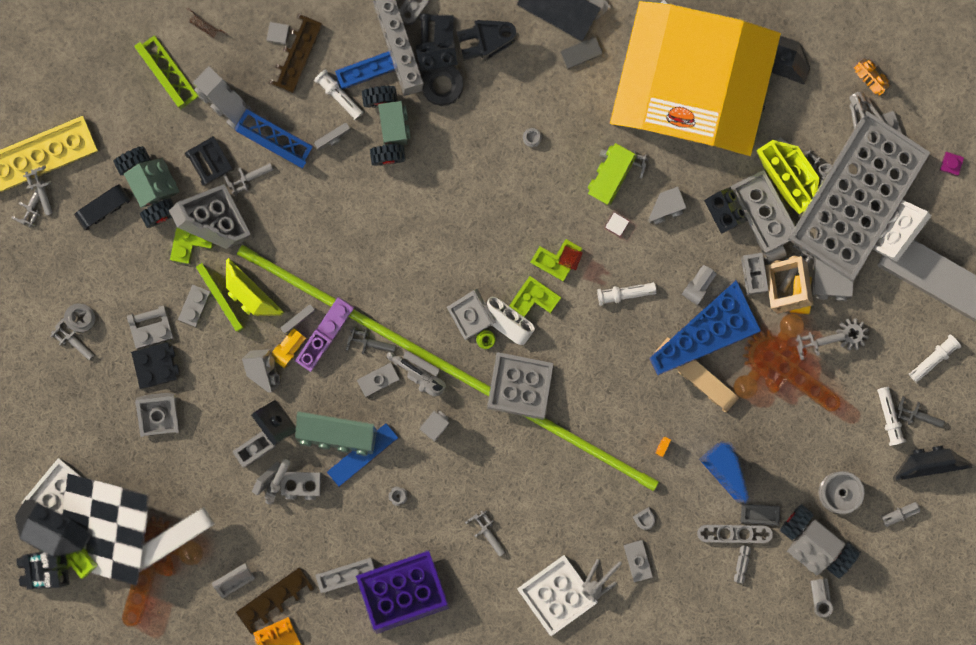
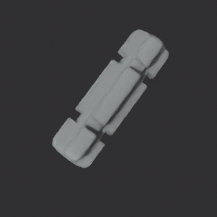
M744 545L740 547L739 553L741 555L738 557L737 574L734 576V582L741 584L745 582L746 576L744 574L747 572L748 555L751 553V547Z

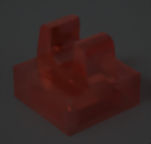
M565 246L558 264L576 271L583 252Z

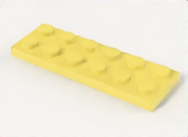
M84 116L1 149L0 192L27 182L26 177H23V175L27 171L30 173L34 168L46 166V169L37 171V176L39 177L98 152Z

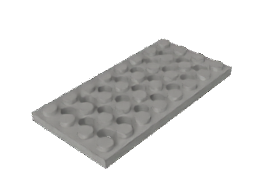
M868 111L864 112L865 118L862 119L861 117L788 238L789 241L851 281L857 276L930 154L929 151ZM869 133L876 135L875 143L868 140ZM885 143H889L892 146L891 153L885 152ZM860 148L867 152L865 159L858 155ZM901 154L907 155L908 162L906 164L900 161ZM875 159L882 161L883 167L881 169L875 167ZM850 164H853L857 167L856 174H851L849 172ZM892 169L898 172V179L891 178L890 171ZM866 175L872 176V185H868L865 182L864 178ZM840 180L847 182V190L840 189ZM882 185L889 188L888 195L881 193L880 188ZM856 191L863 193L864 198L862 201L855 198ZM831 196H835L838 199L837 206L830 204L829 199ZM872 201L879 203L880 208L878 211L872 210ZM846 207L853 208L854 215L852 217L846 215ZM821 212L827 213V222H822L820 220L819 216ZM863 217H867L870 220L869 227L862 225L861 219ZM838 222L844 225L843 233H839L836 230ZM811 228L818 230V238L811 237ZM853 233L859 234V243L852 241ZM829 238L835 242L833 249H829L826 246V240ZM843 249L850 251L851 257L849 259L843 258Z

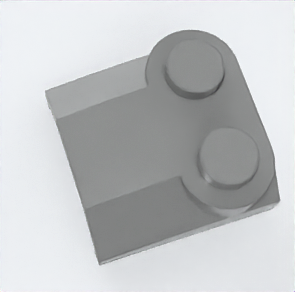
M151 394L135 399L141 437L173 432L179 433L174 394Z

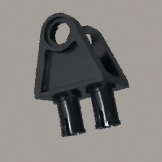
M475 20L472 28L457 31L459 43L475 38L478 40V46L461 49L464 61L481 57L484 62L513 45L516 40L515 26L510 22ZM504 32H509L511 36L504 37L502 34Z

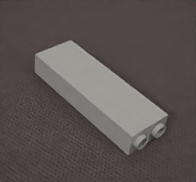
M822 179L819 181V187H820L821 183L823 182ZM840 181L839 187L842 190H847L848 184L846 181ZM859 191L855 192L857 200H859ZM831 196L829 199L830 204L837 206L838 199L835 196ZM846 207L845 213L847 216L852 217L854 210L851 207ZM821 212L819 216L820 220L822 222H827V213ZM838 222L836 230L839 233H843L844 225ZM816 229V237H815V238H818L819 232H818V230ZM856 233L852 234V241L856 243ZM829 238L826 240V246L829 249H833L835 242ZM843 249L842 256L845 259H849L851 253L849 250ZM814 257L812 295H815L816 299L828 300V296L836 297V301H847V298H851L853 295V281Z
M915 240L912 241L897 262L882 255L877 266L976 322L975 274Z

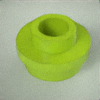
M489 330L481 331L476 338L477 345L482 349L491 348L495 343V335ZM485 336H488L487 342H483Z

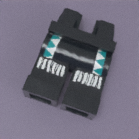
M44 552L29 553L16 559L17 567L24 568L25 575L19 577V586L27 587V590L61 588L70 585L68 568L53 569L67 566L66 555L61 556L60 563L58 562V556L52 557ZM60 573H62V575H63V581H62V582H61V578H60Z

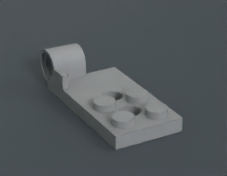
M763 170L730 186L745 212V216L756 236V241L763 255H766L767 263L771 264V262L787 256L783 245L790 242L788 238L795 226L766 172ZM753 191H758L761 194V198L753 200L750 194ZM761 208H768L770 214L766 217L761 216L759 213Z

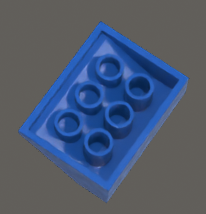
M724 442L715 444L699 460L737 503L746 502L748 498L737 458L733 454L735 452L734 448L729 443L724 444Z

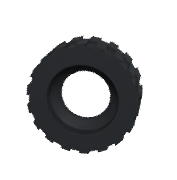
M447 66L426 70V73L423 75L422 91L427 100L432 104L441 107L449 106L461 97L463 78L459 70H456V67ZM439 76H446L452 82V88L446 94H439L433 88V82Z

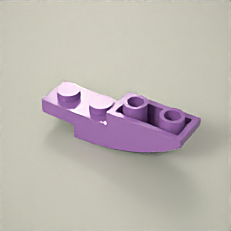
M337 297L295 362L311 372L342 329L355 307L341 297Z

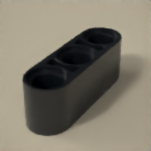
M118 184L79 209L74 216L84 231H87L94 223L98 224L105 219L106 215L109 213L113 214L122 208L121 205L126 202L129 203L131 199L121 184Z

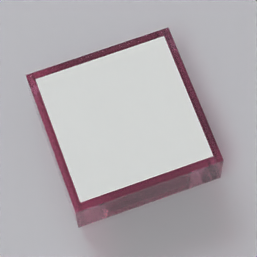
M613 212L604 229L620 238L630 221Z

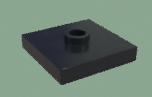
M276 400L251 414L273 446L296 432V427Z

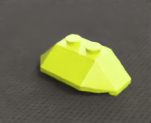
M771 140L756 150L765 171L786 202L800 214L806 210L817 192L819 176L798 146Z
M229 258L226 260V288L229 290L227 294L235 302L239 300L243 304L241 308L248 315L252 313L254 316H282L284 314Z

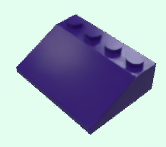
M429 550L356 576L373 630L376 634L449 609Z

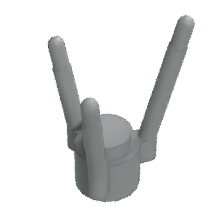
M856 92L849 97L854 129L858 124L856 111L860 112L862 119H864L865 114L863 110L867 108V105L877 118L885 122L872 105L869 97L865 98L863 92Z
M597 559L586 581L582 584L584 588L582 590L583 595L590 601H597L603 594L616 586L617 583L613 582L601 590L602 585L622 565L621 561L599 583L597 581L590 582L600 562Z

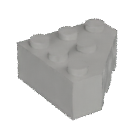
M209 66L193 82L196 87L194 91L198 97L206 104L210 102L212 110L220 117L224 115L228 119L226 123L234 130L246 108L254 112ZM247 115L243 124L246 125L253 117Z
M225 184L177 202L169 210L179 229L225 249L242 243L251 235Z

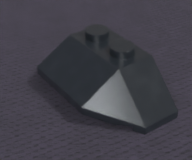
M780 35L771 73L804 85L810 66L799 42Z
M943 446L932 447L930 452H925V449L913 450V454L907 456L893 476V480L898 481L970 469L972 464L950 448L944 449Z
M24 500L15 515L19 539L52 557L82 552L91 537L88 531L73 520L39 502Z

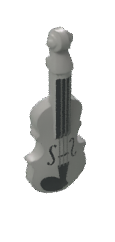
M393 352L387 353L388 360L393 361L396 366L399 365L408 371L407 377L409 380L420 384L419 391H426L432 396H439L444 392L446 387L444 381L429 375L420 367L411 365L402 357L395 356Z

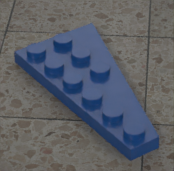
M737 280L649 358L657 376L761 332Z

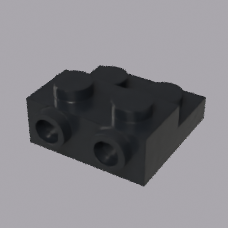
M168 342L131 352L140 389L178 380L177 376L180 375L179 367L177 364L174 365L173 357H176L175 350Z

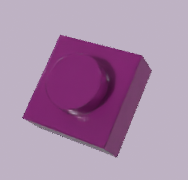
M945 152L940 171L958 176L964 157Z

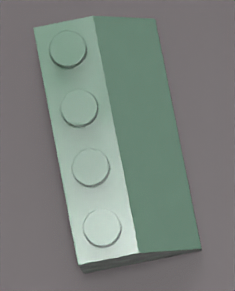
M297 412L295 438L300 442V445L311 446V444L319 445V448L330 450V447L338 448L337 451L349 453V450L356 451V454L361 456L373 454L377 434L374 424Z

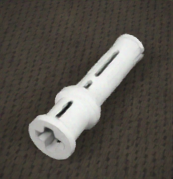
M326 69L314 79V82H318L326 90V94L332 95L354 120L364 113L339 87V82L332 79Z
M655 283L625 288L613 286V289L607 290L597 289L599 305L603 306L604 303L610 302L619 303L621 300L656 295Z
M951 334L948 335V339L940 346L937 345L935 351L908 375L915 380V383H918L943 359H949V355L962 346Z
M885 387L877 391L887 423L885 430L888 431L890 438L889 446L905 443L906 439H903L900 428L902 424L897 420L890 388Z

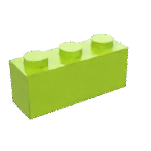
M617 143L608 148L606 161L604 163L601 162L597 169L599 174L595 180H591L588 186V194L607 205L612 204L638 156Z

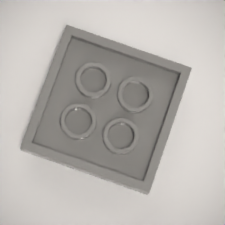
M497 352L487 409L544 420L553 363Z

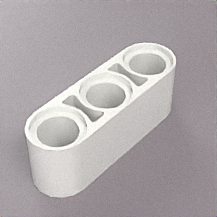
M490 297L485 304L496 322L492 326L515 343L524 345L534 332V325L500 299Z

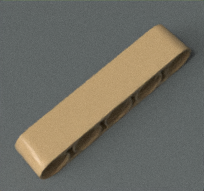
M667 337V338L664 340V342L658 347V349L655 351V353H656L664 344H666V343L670 340V338ZM696 360L676 368L679 374L685 379L690 380L699 391L704 392L713 403L718 404L726 413L739 399L735 393Z

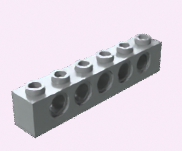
M372 0L403 95L406 96L422 91L423 82L396 0Z

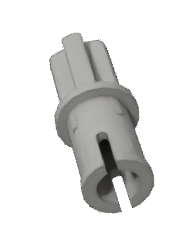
M914 502L900 509L898 507L896 511L881 517L887 528L899 521L904 522V519L921 511L917 502Z

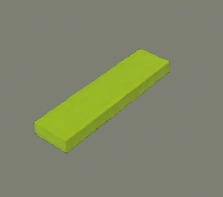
M204 264L197 265L196 269L235 331L240 332L243 330V326Z

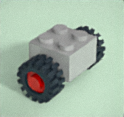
M799 505L780 529V532L793 541L787 552L816 576L826 568L840 579L856 562L861 552L849 542L844 544L816 520L807 526L814 514L804 505Z

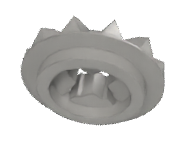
M73 304L67 308L64 314V322L68 329L70 328L74 333H84L94 325L95 314L85 304ZM75 315H77L78 317L84 315L83 320H82L83 322H81V321L75 322V320H76V316H75Z

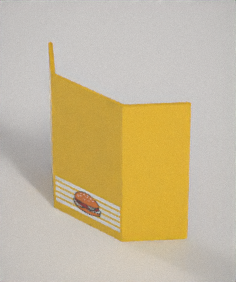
M639 1L610 124L686 139L751 157L781 33L743 20L671 4Z

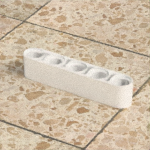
M205 507L142 546L139 572L213 526L215 523Z

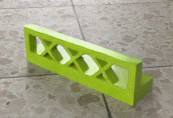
M155 36L143 44L139 42L134 46L180 110L198 98L194 89ZM155 42L158 46L157 55L149 54L145 47ZM159 58L169 61L168 70L158 67ZM170 73L179 75V85L170 84ZM181 88L189 89L193 96L183 102L180 97Z

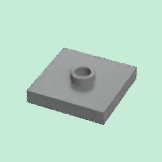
M478 289L473 290L447 306L464 340L473 337L496 323Z

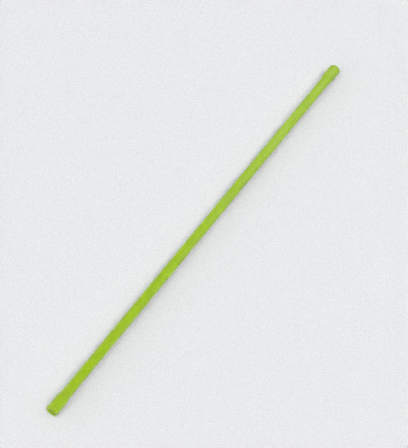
M241 245L239 248L238 256L260 266L328 306L332 307L336 300L334 297L261 257L248 247ZM355 309L349 315V318L489 397L490 386ZM524 416L633 478L646 488L654 491L659 481L641 473L545 417L544 420Z

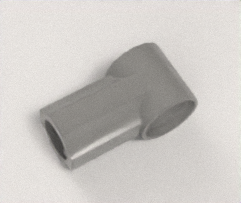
M703 265L681 295L698 305L717 273Z
M828 580L810 581L815 614L823 618L829 616L833 611V606L830 600ZM821 603L828 606L826 614H821L818 610V606Z

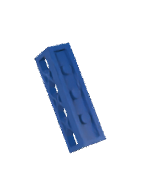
M247 108L235 126L236 132L302 169L306 163L305 159L313 147L311 144ZM247 115L255 118L257 125L248 127L243 122ZM268 125L272 128L273 135L265 137L261 134L260 127ZM286 135L290 144L281 146L278 144L276 137ZM302 144L307 147L302 157L294 152L293 146Z

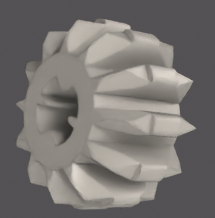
M849 318L846 319V325L842 322L839 324L843 330H836V333H844L845 340L840 346L844 347L848 344L847 350L849 351L852 349V346L855 350H859V344L865 346V342L862 339H869V336L863 335V333L868 331V328L862 330L861 327L864 325V322L857 325V318H854L852 323ZM850 329L852 330V332L857 333V335L854 336L856 339H853V337L848 336V333L851 332L849 331Z

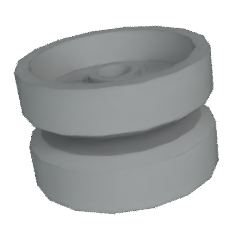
M845 471L834 472L826 476L820 483L818 490L819 500L823 507L830 512L836 514L851 513L858 509L863 502L864 487L860 479L853 473ZM840 489H843L844 496L839 495Z

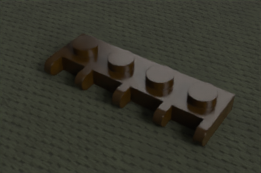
M301 14L297 15L298 19L303 20L299 31L293 29L290 31V34L296 36L291 49L283 48L284 52L289 53L284 66L276 64L275 68L281 70L277 82L274 80L269 81L270 85L294 94L323 25L321 22Z
M299 567L239 609L236 614L250 634H252L254 629L250 625L260 618L267 624L269 621L264 615L276 607L281 613L285 611L280 604L291 596L298 602L300 598L296 593L305 586H308L311 592L315 589Z

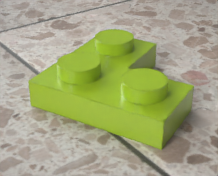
M176 227L170 261L189 264L193 246L212 249L213 243Z
M565 239L557 255L539 246L530 264L564 282L582 248Z
M529 276L509 307L523 317L526 316L534 303L548 313H551L561 297Z
M83 548L82 552L66 555L67 566L53 569H69L72 566L79 577L83 579L97 567V564L85 548ZM58 556V562L60 563L61 556Z

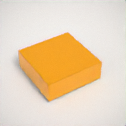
M667 437L662 438L655 452L656 455L664 456L671 439Z

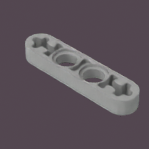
M702 525L697 530V537L702 542L767 543L773 536L772 530L768 526ZM714 527L718 528L716 532L717 540H714V536L711 535L704 539V536L700 534L701 531H704V528H707L709 532H714ZM727 528L730 531L728 539L720 537L721 529ZM744 528L750 533L749 538L746 540L739 537V531ZM752 528H756L755 532H762V529H765L769 536L765 537V540H762L761 536H755L756 540H752Z

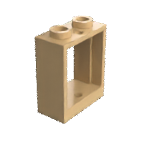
M792 256L789 260H776L769 265H765L772 310L779 314L814 305L808 264L802 256ZM798 267L802 293L778 299L774 273Z

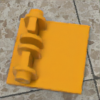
M864 58L854 67L855 73L861 79L868 74L863 82L871 77L872 80L867 86L875 81L869 88L875 95L878 94L880 96L890 87L888 84L890 81L883 73L880 75L875 70L877 67L870 59L867 61Z
M289 617L253 633L257 645H301Z

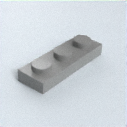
M368 558L317 574L315 576L320 592L324 593L356 583V576L374 570L372 559Z

